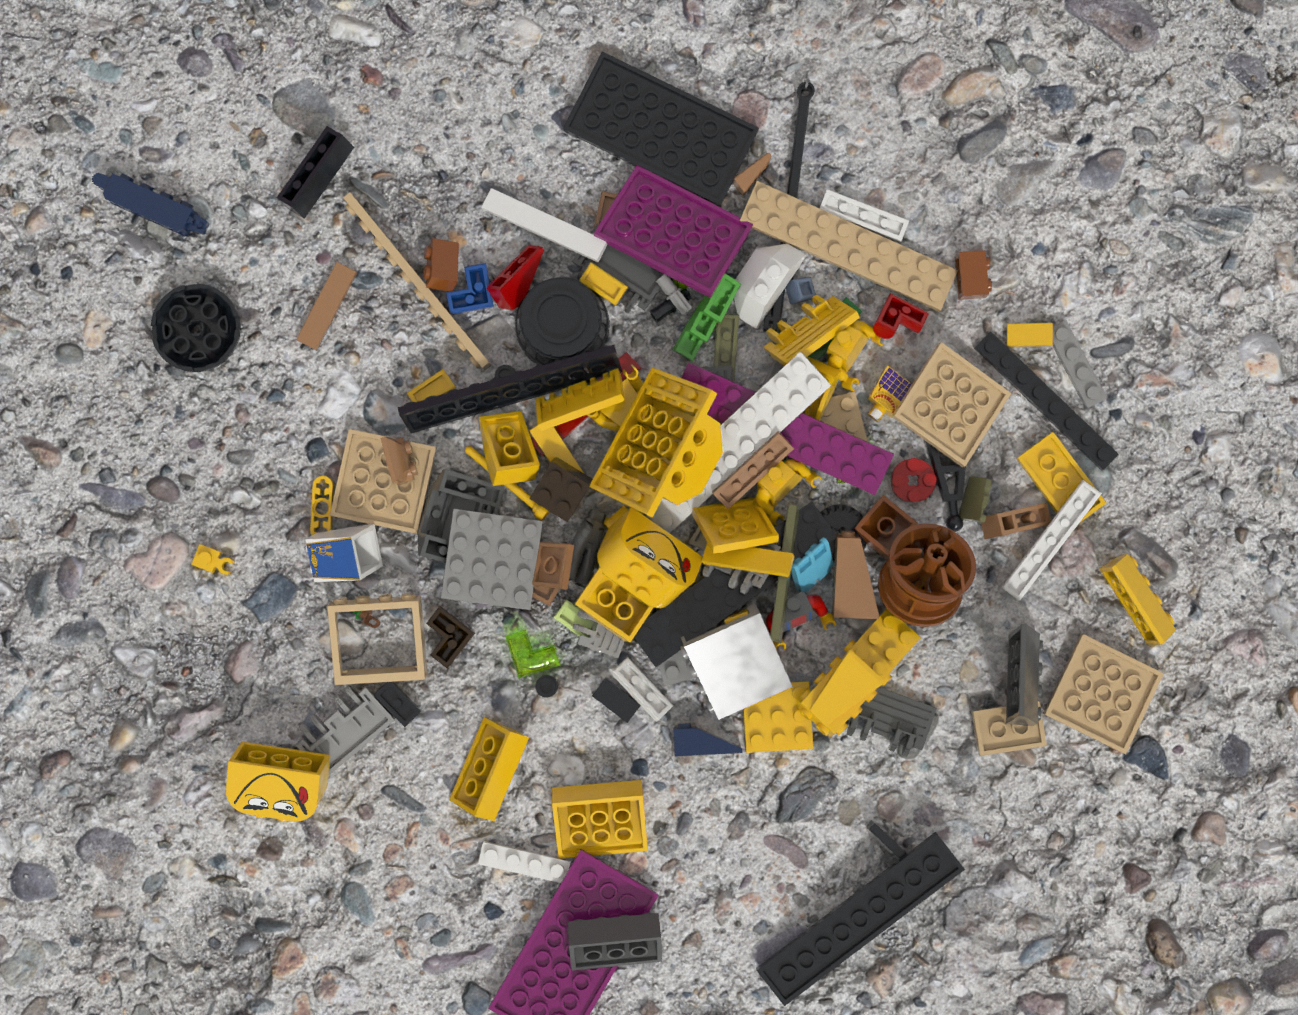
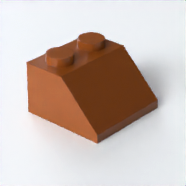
M882 495L854 529L875 552L887 561L889 560L890 548L895 538L903 530L918 525V522Z

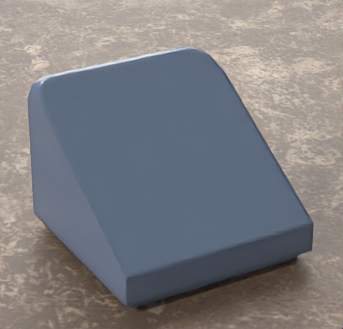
M811 277L793 279L786 286L791 305L812 300V297L816 295Z

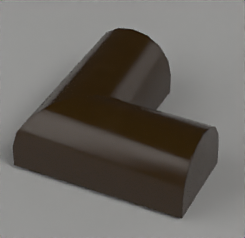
M441 606L438 607L426 623L443 636V639L430 656L448 669L475 635V632Z

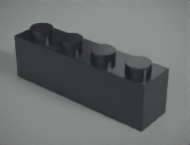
M326 126L276 198L290 211L305 219L355 147L341 133Z

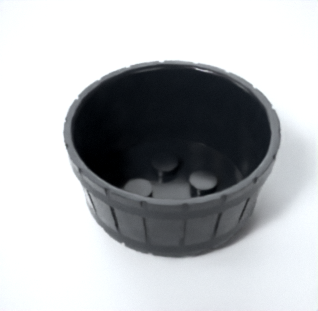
M567 277L551 278L535 285L521 301L515 319L516 337L521 349L532 362L536 363V365H546L560 358H570L577 356L581 352H591L605 346L604 344L609 336V314L601 297L579 280Z

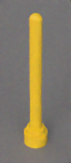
M466 446L465 453L488 471L485 457L472 446ZM516 483L504 484V486L533 509L534 517L539 521H543L550 513L547 509L530 500V495Z

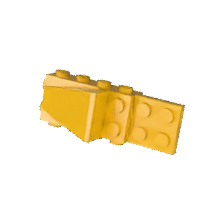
M886 608L879 616V619H876L856 642L851 640L843 650L846 653L841 658L839 656L835 657L828 665L831 669L826 674L822 672L814 680L815 687L811 691L807 688L799 697L801 702L797 705L800 709L799 712L807 720L811 719L823 735H828L829 737L836 733L840 735L848 727L845 722L850 717L855 719L863 710L860 706L866 700L869 703L877 695L875 690L881 685L884 686L892 678L890 673L921 637Z

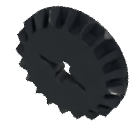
M832 505L820 512L831 528L839 530L843 527L844 531L855 532V535L861 538L863 550L866 548L867 543L854 529L864 518L855 508L847 505ZM835 540L829 544L833 561Z

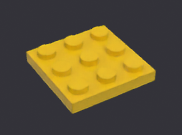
M755 498L738 500L729 509L722 503L692 508V516L713 554L778 543L779 534Z
M809 681L791 682L793 687L743 709L746 753L814 749L812 720H807L797 707L801 702L799 699L801 694L807 688L810 690Z

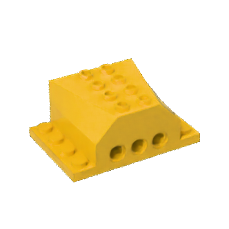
M652 367L589 487L652 518L662 499L679 505L701 494L723 454L721 425L718 421L707 415L717 393L709 388Z

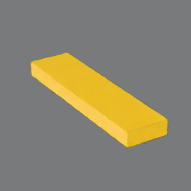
M707 543L701 561L706 565L789 577L795 556L793 553L754 547L713 554Z

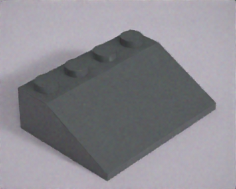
M1021 624L1008 635L1006 724L1034 726L1041 720V707H1038V698L1042 696V685H1039V676L1042 675L1043 665L1042 662H1039V654H1042L1043 640H1040V633L1027 624Z

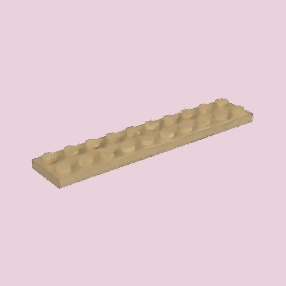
M756 181L740 218V221L752 223V229L789 244L936 311H941L958 270L759 181Z

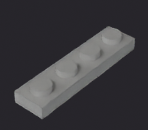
M1067 320L1053 326V348L1085 409L1107 399Z

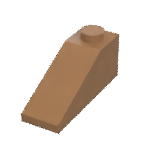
M1047 503L986 516V520L981 523L984 539H990L1046 526L1051 522Z

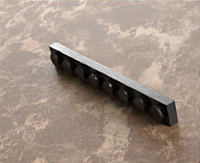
M991 331L974 347L990 365L1101 471L1119 455Z

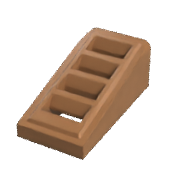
M766 153L734 177L733 185L742 197L746 195L769 165L772 157L770 153Z

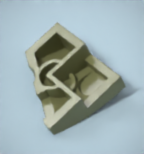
M969 476L958 514L963 521L985 522L986 515H983V511L989 502L992 480Z

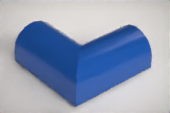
M486 263L464 267L468 289L446 292L450 315L494 307L493 298L486 288L490 284Z

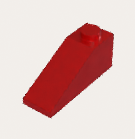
M528 245L486 287L499 308L513 310L521 304V301L529 291L544 252L543 247Z

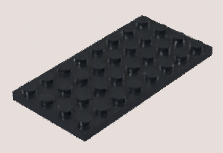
M602 51L563 127V131L634 166L638 165L721 207L734 177H736L759 131V127Z

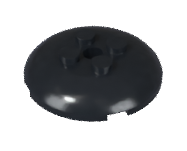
M205 284L182 285L173 289L157 304L151 319L152 341L159 355L170 365L187 372H204L218 367L234 352L240 337L241 323L235 305L223 292ZM201 324V333L194 334V327Z

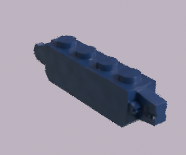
M98 172L92 176L93 184L103 190L104 198L110 201L111 204L182 236L188 235L190 232L205 235L210 223L198 216L199 214L193 210L194 206L183 200L178 203L173 200V196L163 191L160 194L153 192V187L143 182L140 185L133 183L134 179L121 173L118 176L112 173L111 177Z

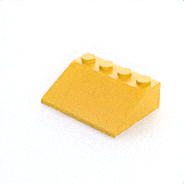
M642 780L552 787V809L559 859L574 858L580 849L593 856L648 851Z

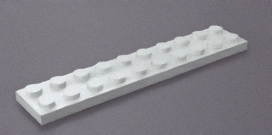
M799 352L721 425L723 454L703 492L679 505L662 499L653 518L648 517L665 531L671 533L692 514V508L703 504L713 494L712 491L776 432L779 431L780 433L822 395L831 384L806 356Z

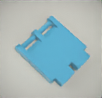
M824 537L819 540V544H813L805 552L803 558L799 557L793 562L791 573L795 588L799 592H808L817 584L816 580L820 581L834 565L829 542Z

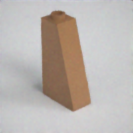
M841 531V534H836L831 613L834 618L879 619L861 538L855 535L853 531Z

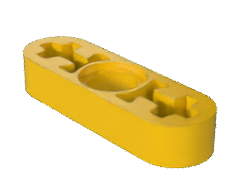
M319 476L313 481L311 535L316 534V528L321 526V521H316V517L328 518V522L323 521V528H327V531L333 530V516H330L334 499L335 485L333 480L327 476ZM323 480L329 484V488L324 490V495L329 496V500L325 498L317 499V495L322 496V489L318 488V484H322ZM320 502L328 504V511L323 515L317 512V505Z

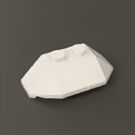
M789 244L756 248L735 279L741 283L734 296L739 319L757 330L806 255Z

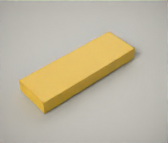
M538 425L529 430L550 463L555 457H558L584 473L554 427L540 431Z

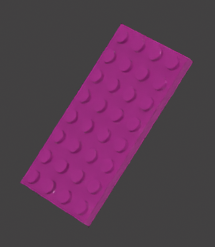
M580 849L488 1009L498 1015H590L618 966L572 970L567 922L577 919L591 920L599 917L612 918L621 915L633 916L649 913L659 894Z

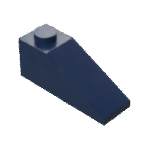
M678 723V727H673L675 756L743 753L741 746L696 726L691 727V723Z

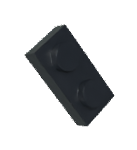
M386 682L374 694L404 727L422 711L394 682Z

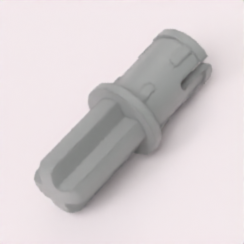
M664 274L655 281L667 295L666 299H670L680 314L684 315L691 310L692 306L680 292L681 288H677L669 276Z

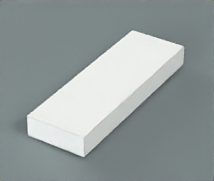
M628 657L611 672L613 677L656 722L673 707L668 699Z

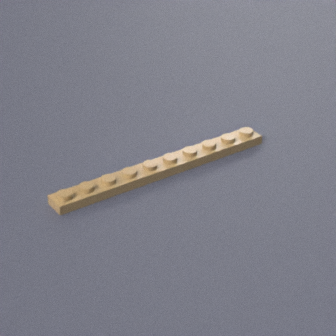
M350 192L343 198L347 202L345 205L346 209L352 216L355 214L361 219L359 225L366 233L372 232L375 236L372 241L380 250L385 248L389 253L386 258L394 267L398 264L403 270L400 275L408 284L412 281L417 287L413 290L421 300L426 298L430 303V306L427 308L435 318L440 316L444 320L441 325L449 335L453 332L458 339L455 342L463 352L466 349L470 352L472 356L469 359L478 369L481 366L484 370L488 369L491 366L489 361L431 290L426 288V284Z

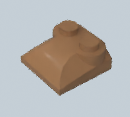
M389 437L380 438L391 481L397 485H402L415 480L414 475H418L415 462L410 460L409 454L412 453V448L409 440L405 441L404 437L396 439Z

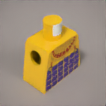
M887 366L882 371L868 397V400L874 404L868 416L876 422H879L884 414L893 418L892 414L912 384Z

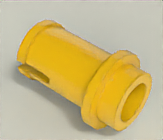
M623 505L611 517H606V521L603 522L605 527L609 529L628 509Z

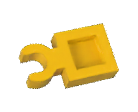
M199 544L191 565L214 573L215 569L218 568L220 573L230 575L231 572L225 570L224 565L227 562L234 564L235 561L231 558L221 559V551Z

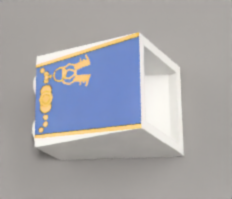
M375 524L318 532L305 539L314 582L357 581L383 566Z

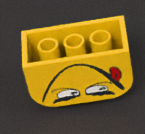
M631 507L607 530L597 554L600 568L610 579L655 608L668 606L696 580L703 557Z
M241 741L228 761L227 799L237 811L255 815L258 818L269 817L279 821L306 820L313 815L327 789L331 755Z

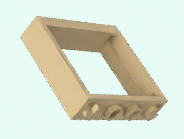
M404 593L401 597H392L391 594H383L379 598L370 599V596L365 595L358 596L354 600H347V597H341L340 599H333L334 601L329 603L327 609L335 685L425 680L428 672L421 596ZM412 608L417 665L342 670L337 612Z

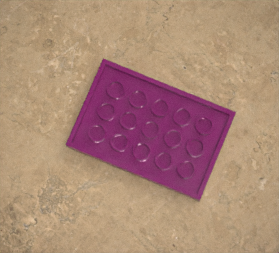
M636 165L595 230L594 236L605 241L613 248L711 298L752 230L753 224L748 221H740V217Z

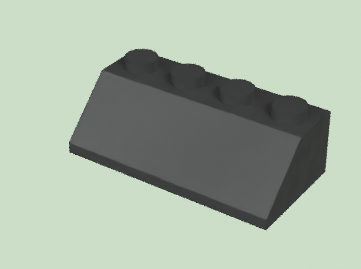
M644 913L633 916L621 915L612 918L599 917L591 920L577 919L567 922L572 970L662 962L659 913Z

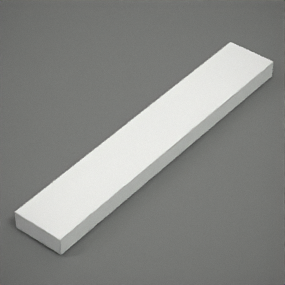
M492 188L481 207L484 211L596 262H599L608 245L605 241L587 231Z
M1082 480L1001 588L1020 601L1102 493Z

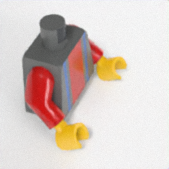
M802 591L787 599L783 632L819 616L825 630H828L826 627L828 623H833L836 626L833 615L828 613V609L819 595H808L805 591ZM774 607L766 618L769 635L771 633ZM783 639L782 643L773 642L775 648L781 645L783 649H786Z

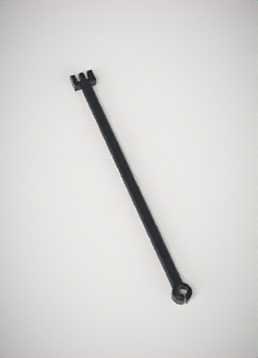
M802 82L797 88L799 104L787 194L795 198L798 196L809 104L815 92V88L810 82L806 89L809 92L808 96H803L801 93L802 90H805L806 82ZM785 289L774 303L771 316H765L763 332L769 329V324H773L772 329L777 332V323L780 320L787 323V318H782Z

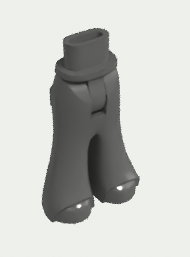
M590 509L588 516L584 517L572 542L574 550L569 581L583 588L587 586L594 575L595 561L603 540V528H605L603 522L606 515L594 509Z

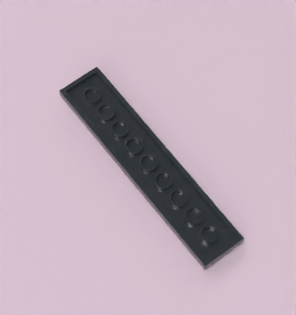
M606 345L598 348V350L581 352L577 356L566 359H557L553 363L539 364L525 371H515L508 376L494 377L484 383H474L469 387L459 390L453 389L446 394L429 396L422 401L408 402L404 406L398 407V412L410 433H415L557 392L582 381L588 383L591 378H603L604 373H609V371L617 368L622 373V368L615 345Z
M812 501L799 510L794 561L799 557L803 558L805 552L813 544L820 543L819 540L821 538H826L829 544L836 539L835 532ZM786 520L775 527L779 534L778 543L773 544L781 548L783 546ZM716 569L709 577H705L668 606L661 608L648 617L634 638L656 668L681 650L680 647L683 646L682 636L685 637L687 642L704 634L778 581V576L769 574L761 589L753 585L747 594H743L740 592V588L747 574H744L738 586L732 589L728 587L732 574L729 575Z
M934 832L759 965L756 970L782 1004L786 1006L965 869L937 832Z

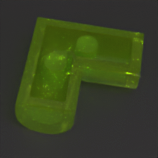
M527 629L505 636L518 679L561 665L555 644L533 650Z

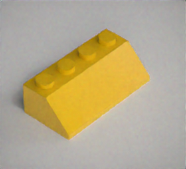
M1121 554L1100 567L1099 570L1147 644L1162 645L1176 631L1173 626L1175 622L1171 615L1167 612L1165 613L1161 607L1162 601L1155 593L1153 594L1150 590L1149 580L1138 571L1136 560L1131 555Z
M484 717L449 800L475 817L495 821L529 737L515 729Z

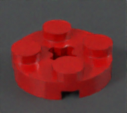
M911 458L895 466L891 473V488L893 493L902 501L920 502L932 494L937 479L933 469L927 462ZM909 475L912 477L916 475L918 477L917 486L914 484L910 486L908 484L910 481Z

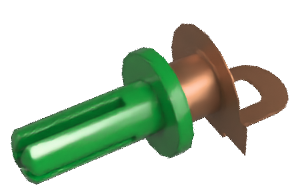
M372 610L351 611L356 614L357 620L363 619L362 625L366 624L372 628L380 626V621L371 616ZM373 619L377 623L375 625H372L371 623H369V621Z

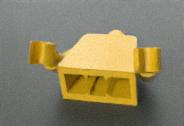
M856 320L843 331H840L827 349V365L841 370L838 380L842 381L844 389L855 391L852 388V384L859 385V380L849 377L848 371L869 338L872 342L883 346L880 343L881 338L874 333L873 327L861 320Z
M631 365L633 368L631 374H627L623 369V374L627 377L622 382L625 401L587 414L602 428L618 431L640 391L643 382L638 376L639 372L634 365Z
M793 458L785 462L781 460L758 481V491L755 496L756 502L768 514L767 516L774 526H777V518L782 521L785 519L774 508L803 477L813 488H816L813 484L815 479L819 478L822 481V478L815 471H810V468L804 463Z

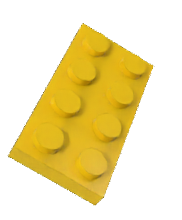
M1054 432L1048 434L1016 458L1056 513L1082 480L1094 487ZM1101 495L1080 523L1106 504Z

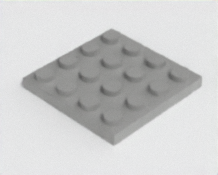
M453 509L441 598L531 610L534 588L532 582L543 521Z

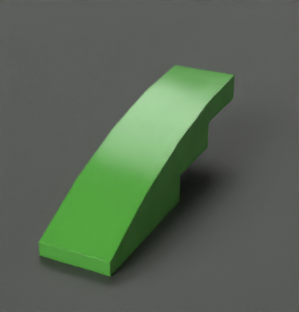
M725 274L713 296L710 298L705 295L697 306L672 350L687 360L693 361L702 343L708 341L716 323L722 322L741 283Z

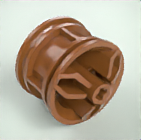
M918 524L903 530L893 541L889 552V560L883 565L878 577V591L883 604L895 617L911 625L929 627L946 622L958 610L963 594L969 589L975 578L976 560L974 553L959 534L941 525Z

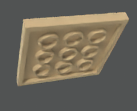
M940 342L908 389L892 417L958 465L965 467L1011 393L944 343Z
M349 429L330 516L417 534L437 447L410 442L412 453L409 456L411 462L416 464L418 475H414L415 480L397 485L391 481L380 439L386 436Z
M1080 634L1043 714L1126 754L1164 673L1085 634Z

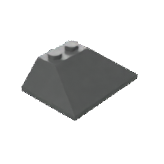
M443 469L429 489L417 532L418 555L446 563L453 509L497 515L505 487L493 486L490 482Z

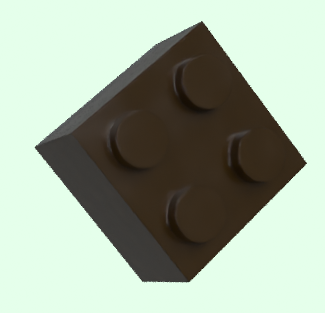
M555 457L529 499L568 522L588 491L593 479L558 457Z

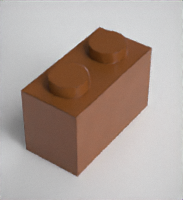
M433 238L429 246L425 247L424 259H427V265L424 267L423 278L426 279V288L453 291L458 282V242Z
M986 250L959 252L955 256L956 270H958L956 274L958 300L986 298L989 292L992 291L991 278H988L987 272L990 269V259L986 257Z

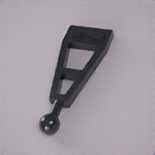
M926 442L942 501H948L949 516L946 519V527L957 532L962 529L964 524L963 519L958 515L957 500H963L966 466L961 467L958 464L942 466L938 450ZM946 472H956L954 494L949 493L944 475Z

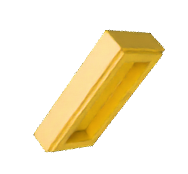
M590 262L579 280L615 306L628 288L627 285L593 262Z
M1053 323L1007 324V347L1053 346Z
M442 369L409 391L407 395L412 402L425 400L429 396L446 394L448 391L456 389V386L445 370Z

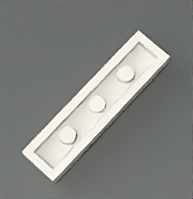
M826 190L820 209L899 243L902 241L909 220L830 190Z
M483 841L478 864L561 883L570 868L571 860L559 859L549 855Z

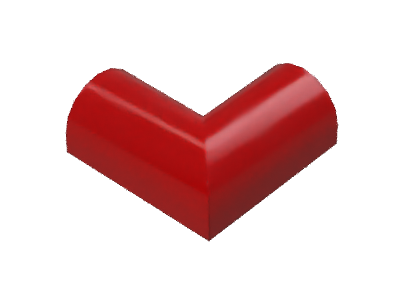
M890 293L873 326V331L880 338L890 339L894 336L900 324L919 334L929 313Z

